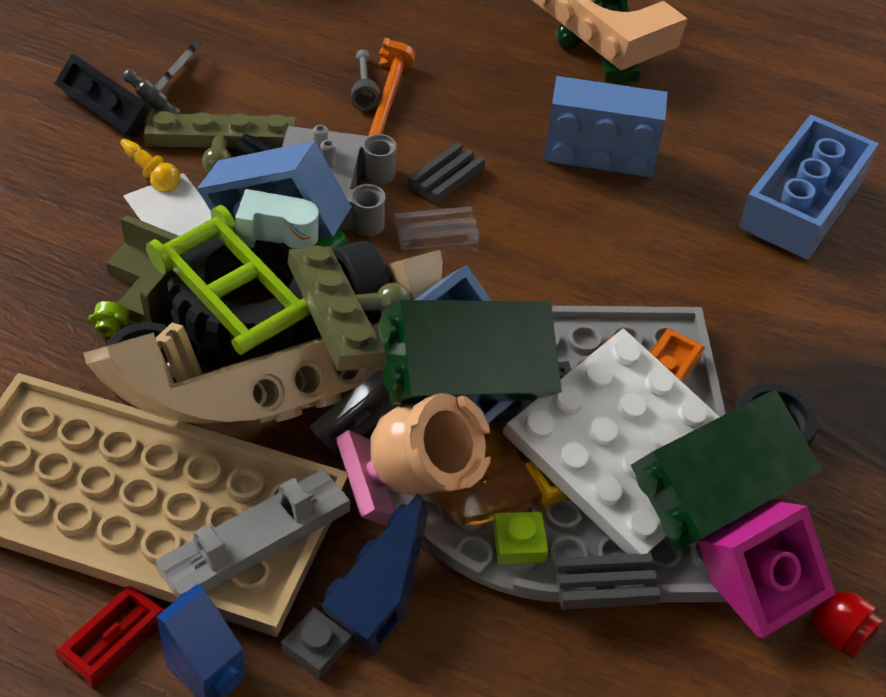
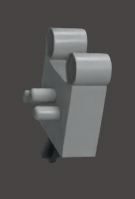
M316 125L313 129L288 126L282 147L316 141L351 205V209L339 226V229L350 230L361 236H374L382 232L385 224V193L380 187L372 184L383 185L394 179L397 149L395 140L384 134L364 136L328 131V128L324 125ZM244 134L237 145L238 152L243 155L275 149L249 134ZM359 175L372 184L357 186Z

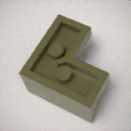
M126 215L121 220L125 243L106 262L109 275L133 284L117 302L128 308V319L137 323H159L171 309L167 285L169 281L168 272L161 274L154 267L148 257L146 243L157 239L162 244H165L179 235Z

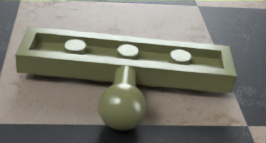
M168 111L149 113L144 130L145 146L209 148L202 156V166L209 173L218 160L232 158L226 148H237L244 134L254 136L275 149L281 148L288 126L296 127V117L280 114L249 116L243 113L232 115H211L205 112L173 114Z
M313 245L301 249H289L288 266L337 371L382 367L385 351L365 312L380 311L381 313L382 310L400 300H411L409 291L399 283H388L383 285L377 293L355 295L331 246Z

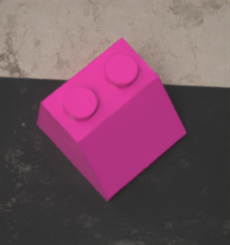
M770 500L697 541L712 585L757 637L764 638L836 594L808 507L805 505Z

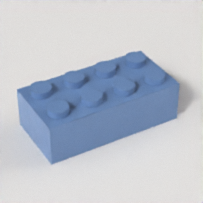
M810 114L748 194L738 228L809 260L866 178L879 143Z

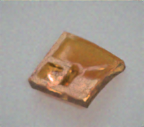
M498 423L490 425V433L484 434L486 444L485 457L491 456L483 478L469 488L447 492L438 491L433 494L459 527L493 521L495 513H517L541 503L542 491L508 438L502 433L503 431Z

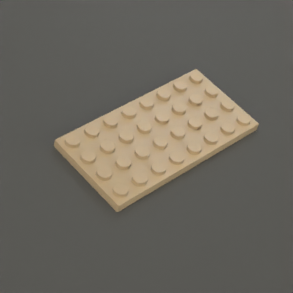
M21 373L15 376L0 397V547L125 588L131 586L144 594L174 603L177 598L159 574L155 560L193 540V532L208 524L215 528L278 494L279 486L293 478L300 482L324 469L344 494L350 481L347 472L184 422L171 421L144 412L141 409ZM289 507L286 511L294 519L292 507ZM331 522L208 591V596L223 619L278 637Z

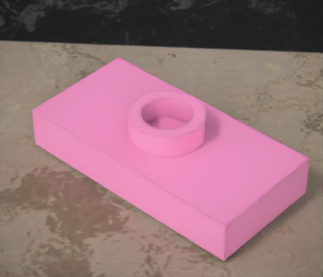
M348 430L337 437V444L360 515L363 518L388 526V521L396 508L390 498L388 487L380 480L371 462V440Z

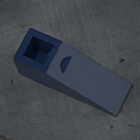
M418 493L408 505L405 503L401 504L393 512L388 521V528L377 541L374 539L370 540L361 549L357 557V564L345 577H338L329 586L325 593V601L322 603L327 617L350 633L352 640L373 656L406 618L428 517L424 499Z

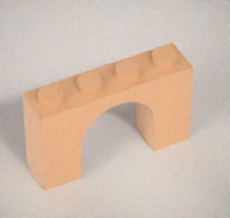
M532 0L619 70H624L678 48L688 19L665 1L633 12H618L598 6L592 2L595 0Z

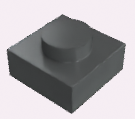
M313 608L281 641V652L320 680L351 647L352 635L320 611Z

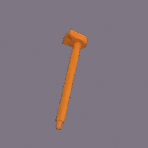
M387 37L384 38L379 52V57H381L379 67L389 68L390 71L368 136L383 133L402 71L409 70L415 59V52L409 45L390 40Z

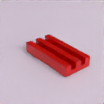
M128 586L55 651L57 659L64 666L66 664L69 665L71 671L77 677L82 676L86 684L94 689L159 628L157 615L164 611V609L141 591ZM134 602L138 604L119 623L115 622L105 631L103 637L81 658L77 655Z

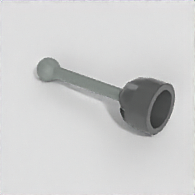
M361 49L356 54V59L360 62L361 79L351 89V100L357 109L368 111L374 109L379 104L380 92L376 83L368 79L367 62L370 54L367 50Z

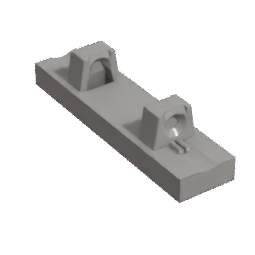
M324 469L300 482L293 478L279 486L278 494L215 528L208 524L193 532V540L155 560L157 570L177 599L197 583L208 592L350 512V500L336 486ZM289 507H292L294 519L286 511Z

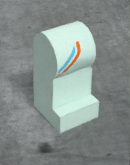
M245 189L235 217L236 235L248 247L254 248L256 240L275 243L282 242L294 249L306 248L316 244L318 241V208L314 203L301 198Z

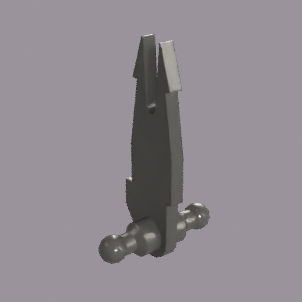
M196 39L155 85L148 79L142 80L132 69L124 71L123 79L135 87L136 94L153 106V109L180 114V110L168 102V97L161 90L202 43Z

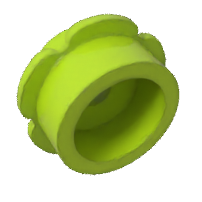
M99 302L95 305L94 314L89 315L88 321L91 325L95 326L96 333L111 338L117 331L130 325V320L128 319L129 310L124 305L116 302Z

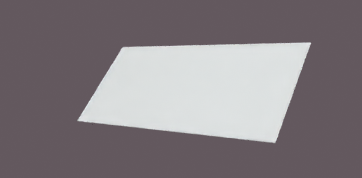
M184 173L180 174V183L172 191H158L150 185L123 195L141 221L179 236L212 219L210 209Z

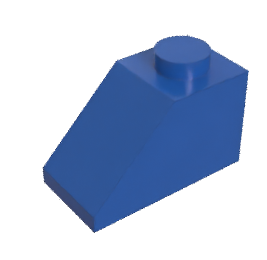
M197 583L157 615L166 668L196 697H225L238 687L245 674L243 648L205 589Z

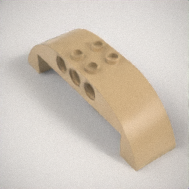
M439 249L386 264L385 268L388 273L389 282L403 285L409 291L411 300H415L441 280L443 258ZM379 321L372 322L370 324L385 351L384 343L381 342L379 337ZM154 333L83 353L89 368L123 400L144 412L171 421L193 424L259 419L260 423L274 419L276 422L288 420L302 415L301 409L313 406L321 408L340 402L342 400V392L357 388L379 369L383 371L386 364L384 353L382 367L337 371L322 337L169 384Z

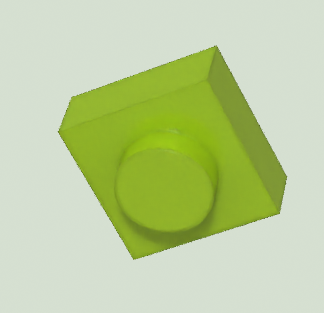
M542 512L495 513L493 528L498 564L546 563L548 548Z

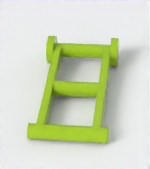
M218 205L211 209L212 219L165 244L154 239L146 243V251L150 261L161 274L173 270L235 337L232 339V345L236 352L242 355L311 313L304 298L299 300L236 235V223L233 216L226 207ZM217 236L244 265L206 285L180 255ZM257 278L285 309L248 330L220 298Z

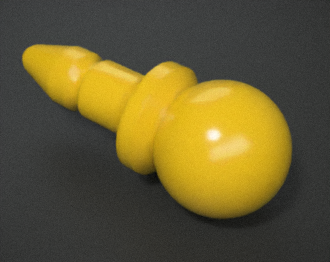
M127 139L121 140V146L126 154L143 168L142 176L150 179L154 189L168 192L178 187L180 173L174 165L163 162V158L160 155L152 157L144 149L142 150L137 143Z

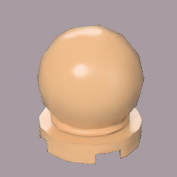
M439 393L428 396L417 403H403L378 421L371 435V462L380 480L397 493L415 496L418 493L421 496H426L438 491L447 492L469 488L483 478L490 464L491 456L485 457L486 444L484 434L490 433L489 425L481 410L468 397L463 395L455 397L450 394Z

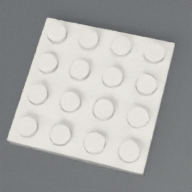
M623 328L560 380L561 393L537 398L509 421L502 433L626 554L642 555L650 553L667 535L661 527L660 518L650 500L639 488L636 475L630 465L654 450L719 418V416Z

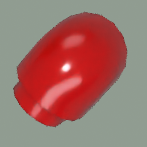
M837 591L834 596L817 605L812 614V622L815 630L840 653L844 650L854 658L877 635L884 621L876 615L878 608L859 594L850 591Z

